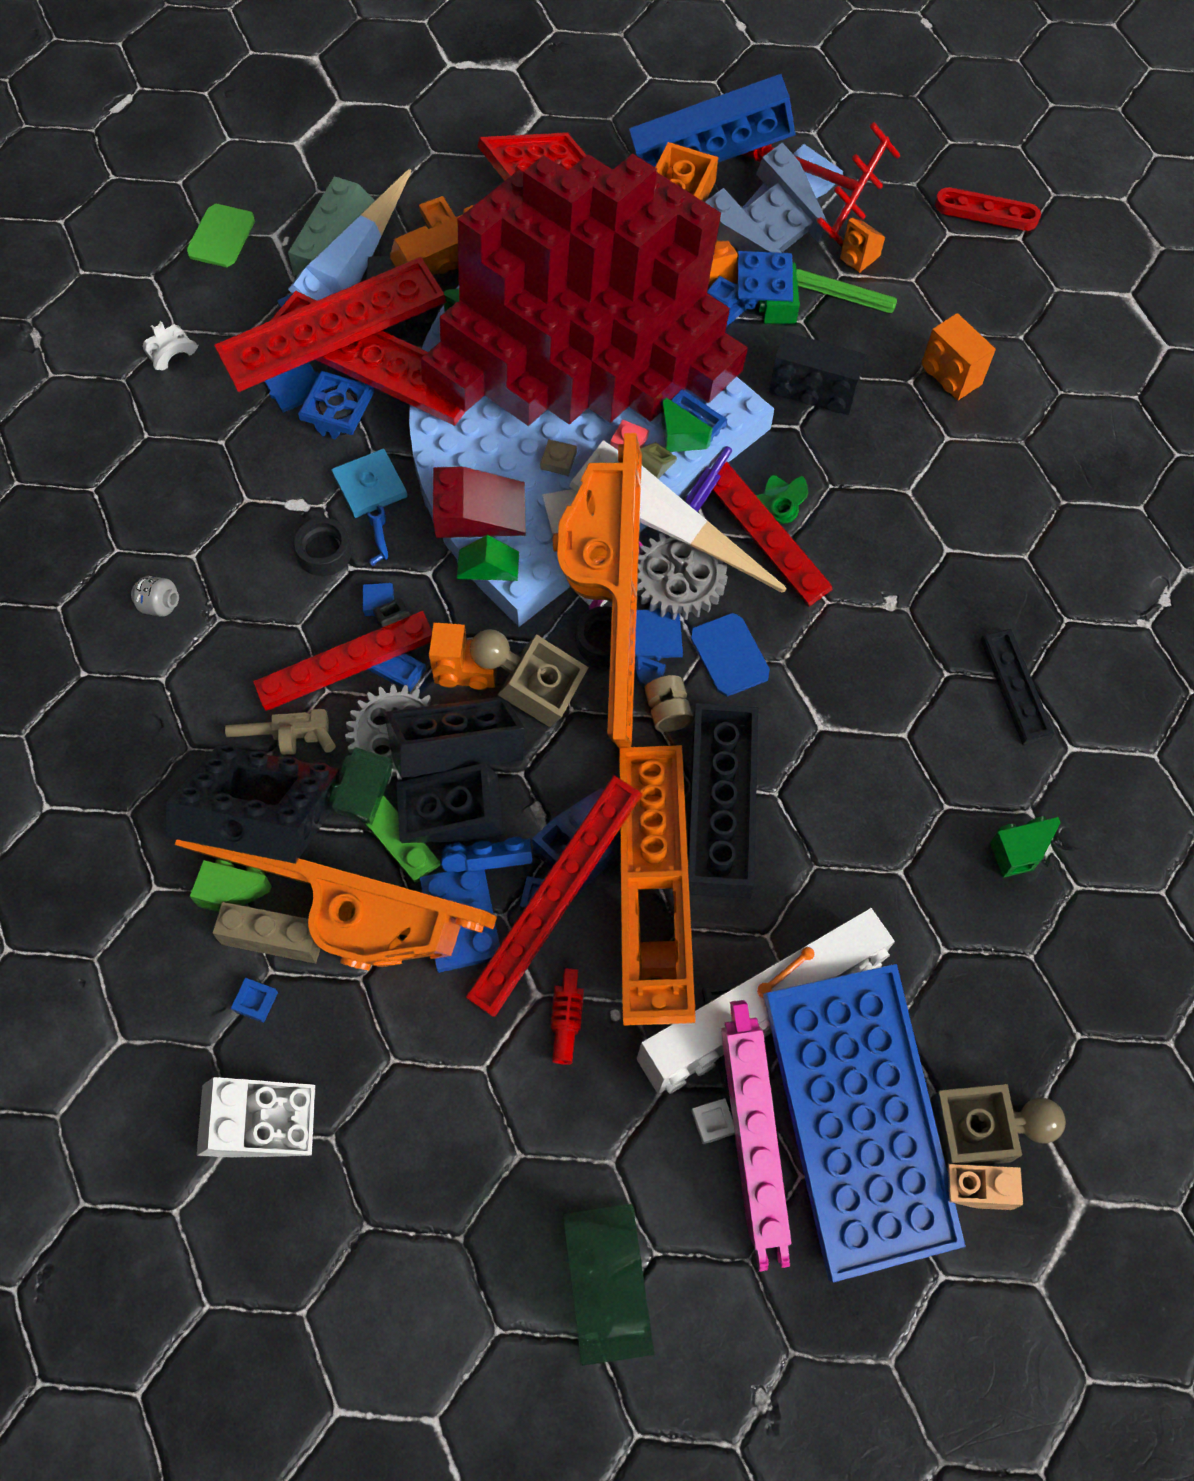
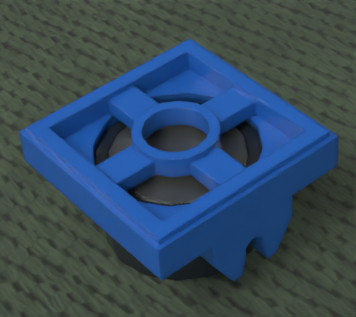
M320 371L298 413L299 419L314 424L315 429L322 436L330 433L332 439L346 434L353 435L374 393V388L359 381Z

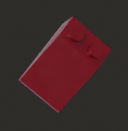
M433 467V522L436 538L484 537L486 535L491 537L526 536L525 482L467 467Z

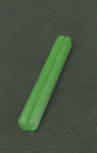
M802 269L796 270L797 283L800 287L890 314L893 313L896 307V297Z

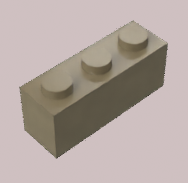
M222 902L213 930V935L221 945L315 964L321 949L311 937L308 919L226 902Z

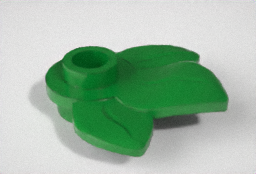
M772 475L767 482L765 494L756 496L780 524H786L797 517L799 505L807 498L808 486L803 476L796 478L788 484L779 477ZM789 509L787 512L781 513L782 510Z

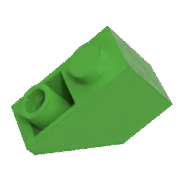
M203 860L190 898L197 907L219 912L222 902L245 906L269 893L272 886L265 873L261 870L247 867L246 870L234 868L233 864L224 860H215V863Z

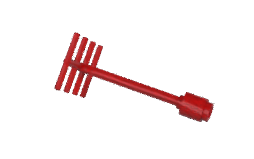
M871 123L870 129L878 137L880 143L869 163L866 165L857 154L852 156L854 163L863 172L858 181L795 156L799 160L804 172L838 185L834 191L846 204L833 227L822 217L817 219V223L841 247L843 246L844 239L838 232L850 211L852 210L861 220L866 217L865 213L855 202L868 179L877 189L883 187L881 181L874 175L873 170L884 150L887 148L895 159L900 157L899 151L876 123ZM769 144L741 155L761 162L762 158L773 150L774 147ZM841 187L851 190V195L848 196Z

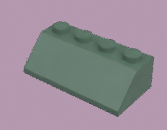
M334 176L288 252L293 275L298 276L308 264L375 202L358 183Z

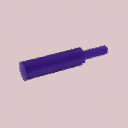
M725 446L711 469L706 467L687 496L685 502L698 512L719 481L721 476L718 473L732 453L730 447Z

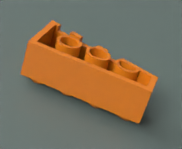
M474 205L463 209L464 213L467 212ZM448 215L439 219V222L433 228L428 229L425 225L395 238L390 259L395 267L422 257L432 275L444 274L459 268L457 219L460 216L451 219Z

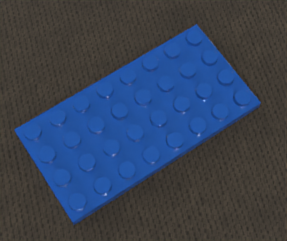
M897 964L763 993L828 1281L834 1283L966 1247L956 1205L949 1202L948 1172Z

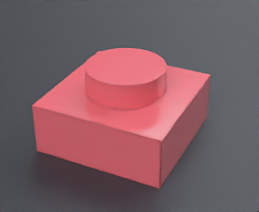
M622 419L610 440V445L618 450V445L624 444V433H637L641 449L649 436V430Z

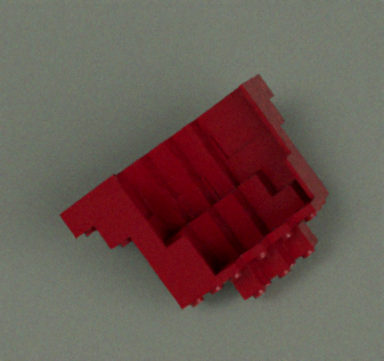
M633 153L613 170L589 154L570 170H566L543 155L525 171L518 170L457 219L459 301L440 316V342L421 357L422 382L464 412L469 410L483 396H486L527 426H530L546 410H549L570 425L587 408L611 423L628 406L651 422L662 412L663 400L665 398L672 400L682 389H688L707 403H710L743 371L748 349L747 346L725 333L730 308L707 293L721 212L659 174L657 168Z

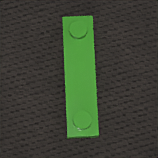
M363 771L338 788L340 796L415 885L420 881V877L429 875L441 865L440 861L425 843L400 842L398 812Z

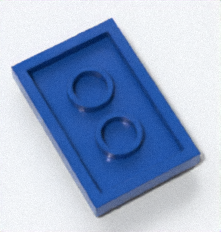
M485 870L469 872L447 871L420 877L424 894L478 908L494 915ZM496 923L494 929L484 927L482 933L461 926L452 955L435 959L438 973L490 962L500 947Z

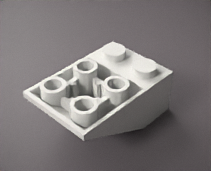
M213 1077L202 1085L197 1156L274 1157L312 1155L315 1085Z

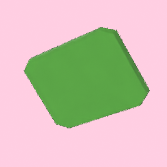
M220 204L210 206L187 248L189 258L226 268L234 264L255 223L253 213Z

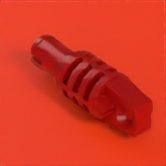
M566 968L563 974L562 986L555 985L550 1026L552 1032L555 1033L552 1062L561 1065L572 1064L575 1035L579 1034L581 1030L584 989L577 988L578 970Z

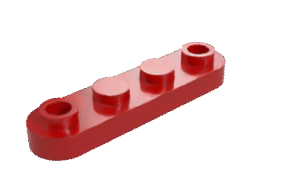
M948 187L941 189L935 201L936 209L942 214L1024 231L1036 228L1041 217V211L1033 204Z

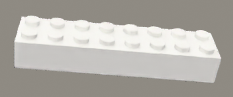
M870 908L805 946L811 947L814 950V958L805 960L772 988V991L879 968L882 966L881 962L890 956L887 951L895 941L873 909ZM803 948L696 1010V1023L672 1024L643 1041L637 1061L657 1094L666 1089L669 1094L673 1093L687 1083L685 1079L696 1072L698 1076H701L715 1067L714 1062L724 1055L721 1028H725L724 1022L732 1021L730 1001L745 1000L748 1005L749 1018L756 1017L758 1025L763 1030L764 1038L771 1033V1027L764 998L758 995V986L761 983H769L801 955Z

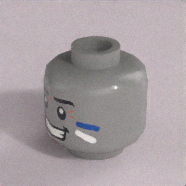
M144 576L134 584L131 591V598L136 609L143 614L167 616L174 610L179 601L175 584L167 578Z

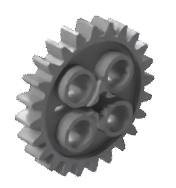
M660 533L659 542L650 538L648 547L643 545L640 547L637 595H641V604L650 602V612L657 608L661 609L660 617L665 616L667 612H671L672 620L676 619L678 613H682L685 620L688 619L689 612H693L696 617H699L700 608L709 612L711 603L717 605L719 595L724 594V585H726L728 577L726 575L727 565L699 549L671 536L666 538ZM676 556H685L686 558L681 559ZM654 571H662L663 574H656ZM695 576H703V577H705V578H704V579H698V578H696ZM673 591H679V592H681V593H683V594H681V595H676V594H673L672 592H673Z
M393 684L391 685L390 693H386L382 687H379V696L375 697L372 693L368 692V703L361 700L357 701L360 711H350L351 718L354 721L346 722V727L352 732L345 734L346 742L352 743L348 746L349 754L357 753L353 757L355 765L364 762L362 766L364 773L373 769L374 780H377L381 774H384L387 784L391 781L392 776H396L398 782L403 781V777H400L392 760L391 749L384 755L374 752L375 748L380 745H386L390 748L386 723L376 725L372 722L373 719L378 716L385 717V712L392 711L393 709L402 710L426 707L431 702V696L429 695L420 699V689L418 688L411 695L408 694L407 685H404L401 692H397Z

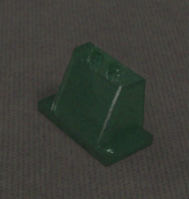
M633 1204L564 1213L563 1220L582 1366L654 1356Z

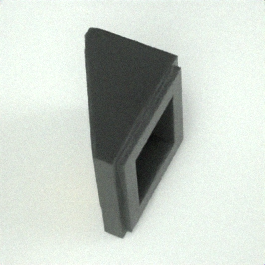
M401 598L373 609L379 627L390 625L411 616Z

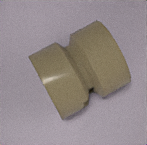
M676 675L663 676L652 680L645 686V695L648 706L653 708L651 716L657 731H677L688 726L693 721V713L689 701L686 700L687 693L681 677Z

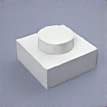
M725 1098L692 1109L702 1144L735 1134L733 1119Z

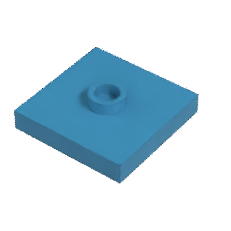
M385 449L331 469L354 518L377 510V506L384 507L408 497L407 491Z

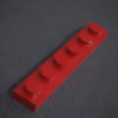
M725 462L718 473L721 477L712 492L807 606L810 607L832 591V585L729 463Z
M421 611L253 682L265 711H268L431 642L432 630L424 612Z

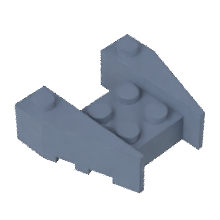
M780 143L762 158L756 173L769 190L745 209H742L724 188L705 201V203L721 212L717 240L729 241L732 246L737 248V252L782 253L807 232L817 243L825 232L817 223V219L822 217L826 222L827 220L799 160L783 143Z

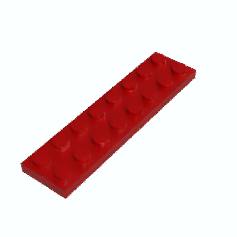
M419 257L217 343L214 346L235 388L240 392L446 303V298L422 257Z
M295 291L271 320L317 300ZM382 330L315 359L454 426L465 413L422 382L421 357L427 351Z

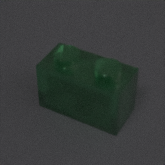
M355 747L352 756L347 755L345 757L341 770L342 773H345L340 785L336 784L330 797L335 813L372 825L394 768L392 759Z

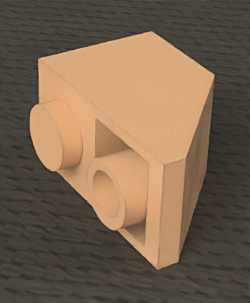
M948 1165L949 1202L973 1208L1013 1210L1023 1205L1021 1168Z

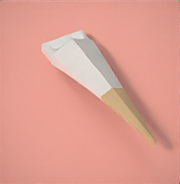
M603 440L573 478L569 487L578 492L582 484L580 480L589 463H619L618 450ZM642 466L640 523L699 549L779 592L787 590L780 581Z

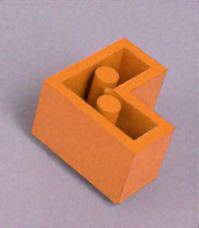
M433 623L429 658L434 683L444 687H455L456 685L470 686L477 690L495 688L497 668L485 669L473 661L470 654L472 640H467L465 625Z

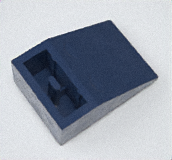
M599 788L556 816L532 838L533 852L551 869L604 791L602 788ZM621 828L578 891V895L621 855Z

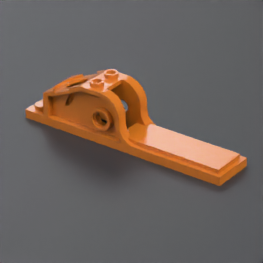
M624 433V444L618 445L619 463L588 464L580 480L582 484L571 506L567 505L559 521L558 533L553 534V551L557 552L559 565L571 588L584 598L612 602L607 734L612 742L616 743L619 750L620 748L632 747L642 473V452L637 433Z
M682 745L620 748V779L643 794L621 827L623 1025L696 1023ZM673 888L675 941L641 942L638 890ZM652 978H660V979H662V980H650V979H652Z
M177 839L175 842L177 846L200 854L310 884L313 890V903L309 913L308 926L312 939L322 950L341 956V964L369 971L371 965L386 967L402 964L403 960L430 956V959L451 956L461 926L482 933L484 927L494 929L497 916L478 908L299 859L294 864ZM406 935L407 937L402 941L399 936Z

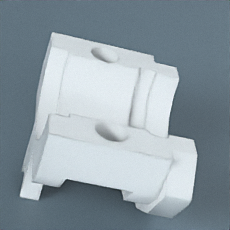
M159 321L158 326H151L154 336L144 340L142 347L153 362V367L156 370H165L168 368V362L173 355L185 352L190 356L195 353L198 345L188 338L180 326L174 324L165 329L163 323Z

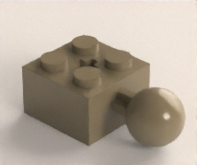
M493 629L480 631L474 636L470 644L471 657L478 666L485 669L502 667L510 672L498 695L548 727H551L563 716L589 668L537 634L524 647L520 656L512 653L507 638L501 632Z
M1008 1084L941 1090L930 1098L946 1168H948L949 1164L977 1166L1012 1162L1022 1156L1018 1134L1024 1133L1034 1142L1047 1144L1056 1141L1063 1134L1066 1125L1065 1115L1060 1106L1047 1098L1032 1099L1023 1106L1021 1112L1013 1113ZM971 1121L973 1126H979L980 1131L978 1133L971 1128Z

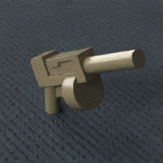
M313 709L311 713L272 715V722L225 726L226 737L272 734L274 740L279 741L281 755L296 754V738H305L307 743L319 742L325 752H331L336 747L328 734L329 719L325 709Z

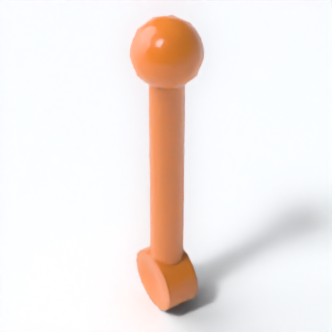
M811 947L803 948L801 955L769 983H761L758 986V995L764 998L763 993L771 992L772 988L805 960L813 959L815 956L814 950Z

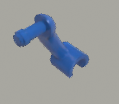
M377 506L380 514L378 516H372L370 512L367 513L369 523L374 529L375 542L380 553L369 560V563L373 566L382 559H388V550L382 528L386 523V515L382 506Z

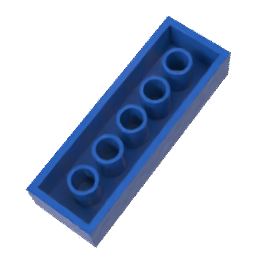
M781 74L629 128L637 156L656 167L668 142L716 156L719 163L796 135L790 97Z

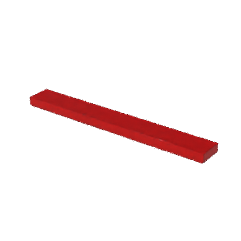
M614 775L466 998L491 1016L497 1015L643 794L617 776Z

